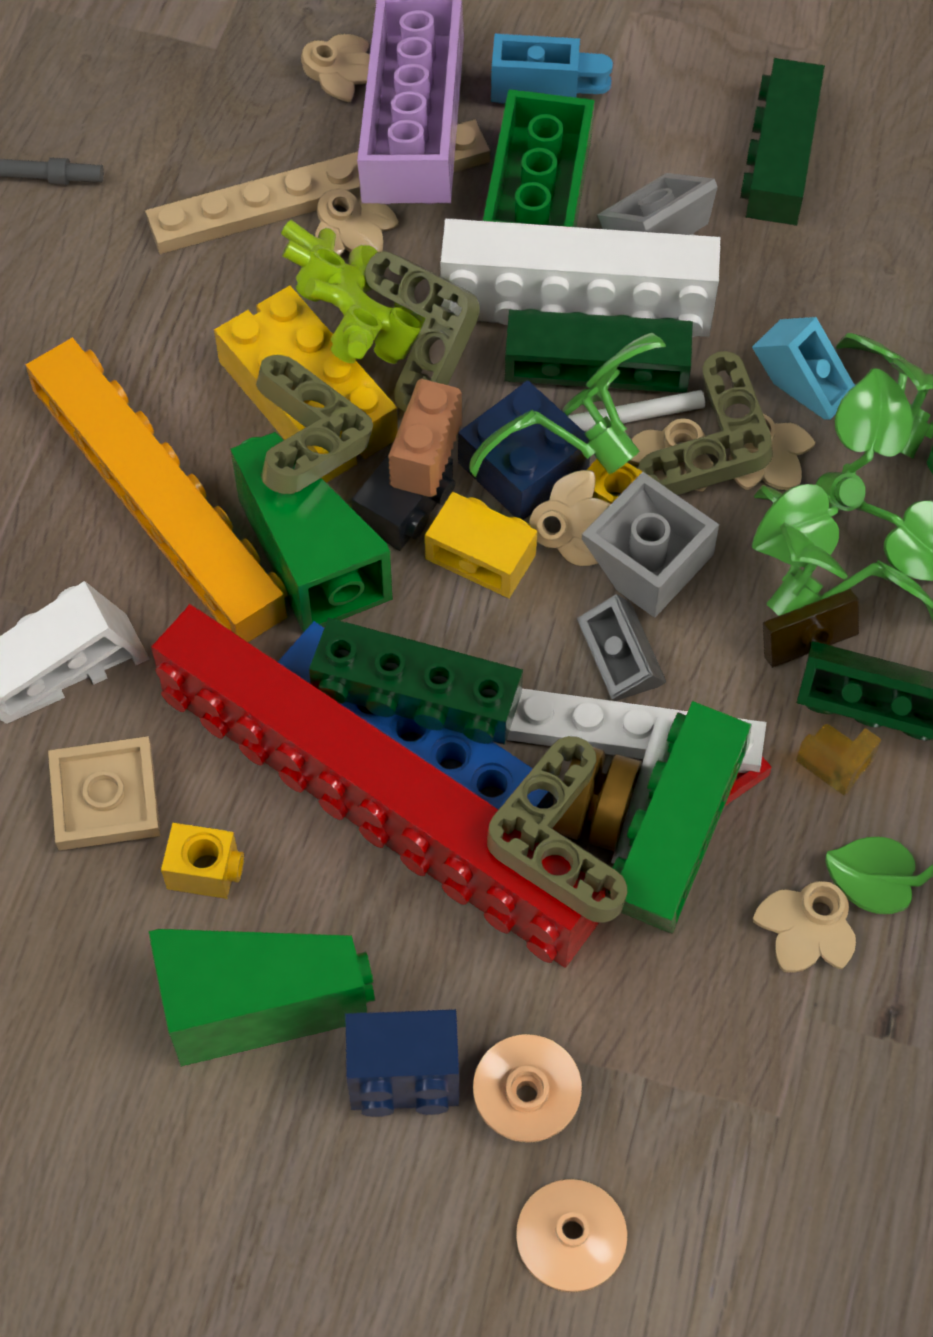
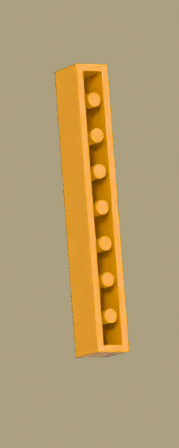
M72 337L25 364L33 392L221 625L245 641L250 642L287 618L284 598L288 596V593L281 579L274 572L267 574L259 565L260 558L253 545L246 538L240 541L232 532L233 525L225 511L220 506L213 508L205 499L206 492L197 477L192 473L187 476L179 467L180 461L173 448L167 442L160 444L153 436L154 429L148 418L140 410L134 413L128 405L129 400L125 391L116 380L111 382L107 380L103 375V367L92 350L89 349L84 352Z

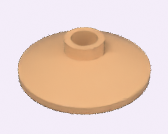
M516 1035L492 1046L480 1060L473 1080L474 1101L482 1119L501 1136L519 1142L542 1141L561 1132L574 1118L582 1094L580 1073L570 1054L556 1042L537 1035ZM523 1086H530L535 1089L537 1096L534 1100L526 1102L519 1099L516 1092Z
M566 1179L545 1185L528 1199L519 1215L516 1241L524 1265L537 1280L555 1290L582 1292L601 1285L618 1269L627 1246V1228L621 1209L607 1192L586 1181ZM570 1221L577 1222L583 1229V1235L578 1239H569L562 1232L563 1225Z

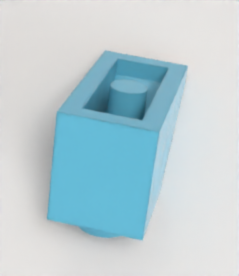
M817 317L780 319L752 346L773 384L824 420L831 419L836 414L842 398L855 386Z

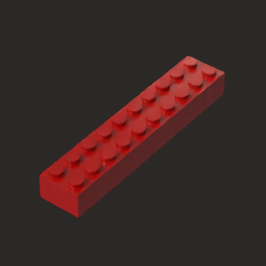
M189 604L151 646L156 664L155 672L160 679L162 687L161 694L170 706L180 712H185L187 709L200 718L204 728L215 737L223 739L227 736L239 745L240 751L253 763L260 766L264 762L279 772L278 775L281 780L294 791L302 793L303 790H306L319 799L320 806L333 818L342 820L345 817L360 827L359 831L362 836L374 846L383 848L386 845L401 855L402 863L415 874L425 876L427 873L439 881L444 892L454 901L462 905H466L469 902L484 912L486 921L498 931L508 934L510 931L527 942V948L542 961L551 963L554 960L566 968L600 923L583 917L497 860L490 853L487 846L489 824L499 809L193 605ZM515 829L510 834L503 832L502 839L509 843L514 838L520 839L522 833ZM535 843L533 851L528 849V858H533L534 852L540 843ZM550 855L541 861L543 868L552 875L561 876L571 870L570 863L559 855ZM582 871L579 873V877L573 886L574 888H578L580 879L584 881L586 873ZM603 887L599 892L593 891L592 898L600 902L605 897L606 888Z

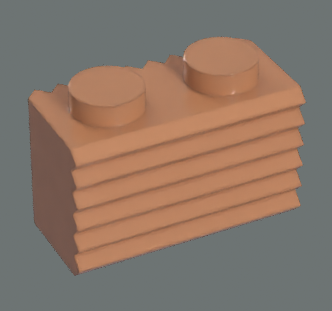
M425 379L417 380L388 456V463L390 464L389 479L391 480L389 484L391 486L428 497L437 495L436 488L439 487L442 472H445V465L448 464V457L451 456V449L454 448L453 442L456 441V434L459 432V427L462 426V393L459 388Z

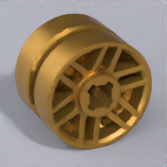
M594 748L596 764L593 776L587 786L555 824L553 830L562 836L578 840L582 836L587 822L590 821L592 822L589 835L590 844L615 851L642 762L616 755L612 759L607 773H603L605 751ZM573 757L569 769L574 764L580 766L581 761Z

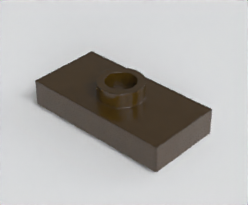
M851 589L764 621V658L773 668L809 654L812 641L832 645L858 635V597Z

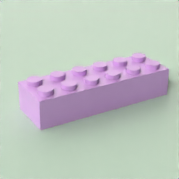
M462 0L376 1L357 159L362 203H451L464 44Z

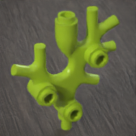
M290 220L281 232V235L289 240L282 253V257L301 266L296 276L297 292L310 301L318 302L321 300L332 303L344 315L331 337L333 343L331 346L332 353L344 362L355 363L357 359H362L374 341L376 344L374 352L382 360L396 364L399 360L405 359L415 344L426 318L394 302V308L384 306L365 294V292L373 290L366 281L365 271L367 263L378 251L369 245L355 247L350 252L348 264H346L334 252L336 234L332 229H322L317 238L293 220Z

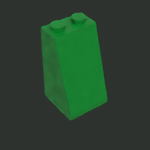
M276 432L262 437L249 438L240 445L230 449L239 502L273 572L281 579L287 590L288 596L286 598L303 633L313 621L325 627L328 617L341 621L393 600L391 556L387 543L322 478L292 494L275 492L263 483L261 474L266 453L272 447L284 441Z
M155 929L148 931L168 1033L181 1067L346 1027L345 1014L367 1013L366 1003L375 1001L372 986L374 982L367 952L356 954L352 935Z

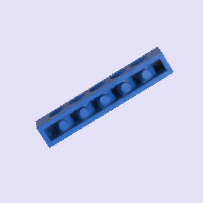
M313 621L278 661V663L310 684L309 667L324 627ZM349 702L341 704L497 809L501 808L533 769L494 742L488 744L477 743L468 739L463 733L445 728L430 730L418 725L412 719L397 715L382 717L376 714H365L361 712L365 708L364 706ZM408 732H415L423 736L414 742H407L400 738ZM454 759L460 761L463 765L451 770L445 769L439 764L445 760ZM486 787H497L504 793L498 797L491 798L484 796L480 791ZM534 790L527 796L529 802L537 808L547 809L553 805L554 795L546 790Z

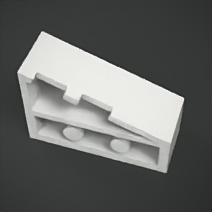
M83 581L77 586H72L62 591L55 601L38 612L21 618L15 627L0 636V720L8 724L65 698L62 689L90 677L93 685L107 679L104 670L132 658L135 665L149 660L150 658L126 613Z

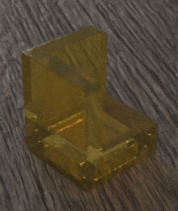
M825 724L815 736L808 734L803 739L796 762L845 796L873 762L882 739L864 728L853 742L831 725Z

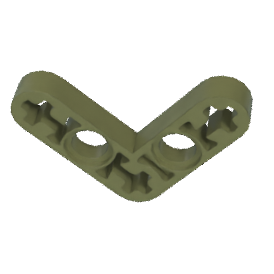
M382 251L372 256L367 263L365 276L368 286L377 293L426 318L394 391L397 406L406 412L417 380L425 379L444 385L449 384L478 320L480 304L477 297L470 291L404 257ZM387 267L390 271L403 276L400 284L390 281L384 276ZM427 279L430 285L429 295L425 301L417 303L414 297L415 288L420 281ZM444 299L455 302L462 308L458 316L453 311L441 306ZM441 339L445 345L444 356L441 361L433 364L429 358L430 347L435 341ZM422 369L434 372L432 378L421 374Z
M727 351L717 352L709 356L702 367L705 389L721 432L654 451L640 461L639 470L676 495L757 472L771 462L773 457L771 434L742 359L735 353ZM726 370V373L731 376L732 388L725 390L722 377L717 374L720 371ZM733 404H745L750 408V412L742 418L734 419L725 414V410ZM753 443L754 447L758 448V451L749 453V450L744 448V445ZM730 448L731 456H733V460L730 461L726 459L725 449ZM701 454H713L719 459L718 463L710 469H699L693 465L694 459ZM681 462L685 463L686 474L681 475V469L678 466V463ZM663 470L667 478L658 480L654 472Z
M271 355L262 360L256 383L258 390L275 405L306 427L267 451L261 474L263 483L271 490L283 494H292L302 490L362 453L368 446L373 422L364 411L292 358L283 355ZM310 400H311V401L319 402L320 404L324 405L325 407H324V408L312 407V406H309L308 404L304 403V401H310ZM307 446L322 447L329 453H315L309 450Z
M567 736L560 738L549 748L493 816L489 824L487 846L490 853L497 860L583 917L594 922L605 923L614 920L622 911L627 896V884L624 878L616 870L552 829L590 782L596 764V753L591 744L582 738ZM573 757L581 761L580 766L576 764L571 766L565 773L563 781L558 778L563 760L569 762ZM534 790H546L554 795L557 803L551 808L540 809L533 806L527 796ZM515 829L522 833L520 839L514 838L509 843L502 839L503 832L510 834ZM535 843H540L534 852L533 858H528V849L533 851ZM559 855L570 863L571 870L561 876L552 875L543 868L541 861L547 856ZM581 871L586 873L584 881L580 879L578 888H574L573 886L579 877V873ZM603 887L611 891L610 897H604L600 902L592 898L593 891L599 892Z

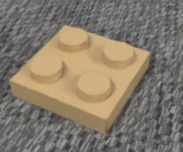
M149 736L48 750L55 843L59 851L161 836L152 747Z

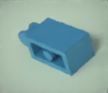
M494 34L491 102L506 103L508 89L576 97L577 93L604 94L611 88L610 74L613 69V61L604 54L579 53L580 38Z

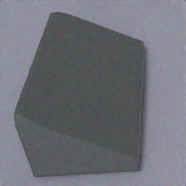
M616 594L577 618L612 700L624 699L658 688L666 683L651 645L629 601Z

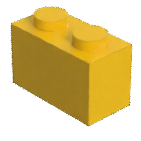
M455 492L451 493L425 534L426 560L509 599L536 556L537 530L531 528L527 522L518 517L502 515L489 509L484 502L477 498H466Z

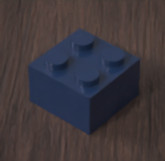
M529 380L458 432V464L514 517L522 520L531 515L538 505L550 500L553 486L558 480L570 473L587 470L590 465V457L586 459L579 449L544 426L534 424L511 433L496 445L483 459L476 478L470 472V460L478 447L495 431L532 409L583 442H589L584 434L585 432Z
M456 1009L345 1014L346 1076L351 1110H361L363 1115L369 1117H383L393 1114L394 1109L416 1108L417 1113L435 1115L447 1112L449 1106H459Z

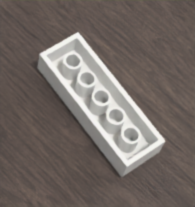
M445 219L440 262L441 277L470 291L477 297L480 304V313L477 321L499 322L508 325L509 309H536L544 312L560 313L582 312L591 315L607 316L628 315L631 317L654 319L674 318L677 320L693 321L692 337H709L719 283L720 237ZM446 299L441 304L442 307L453 311L457 316L462 309L457 303Z

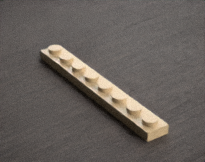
M476 119L457 124L453 172L489 163L490 149ZM358 152L145 210L159 254L317 211L321 196L332 189H344L351 192L356 198H361L357 163Z

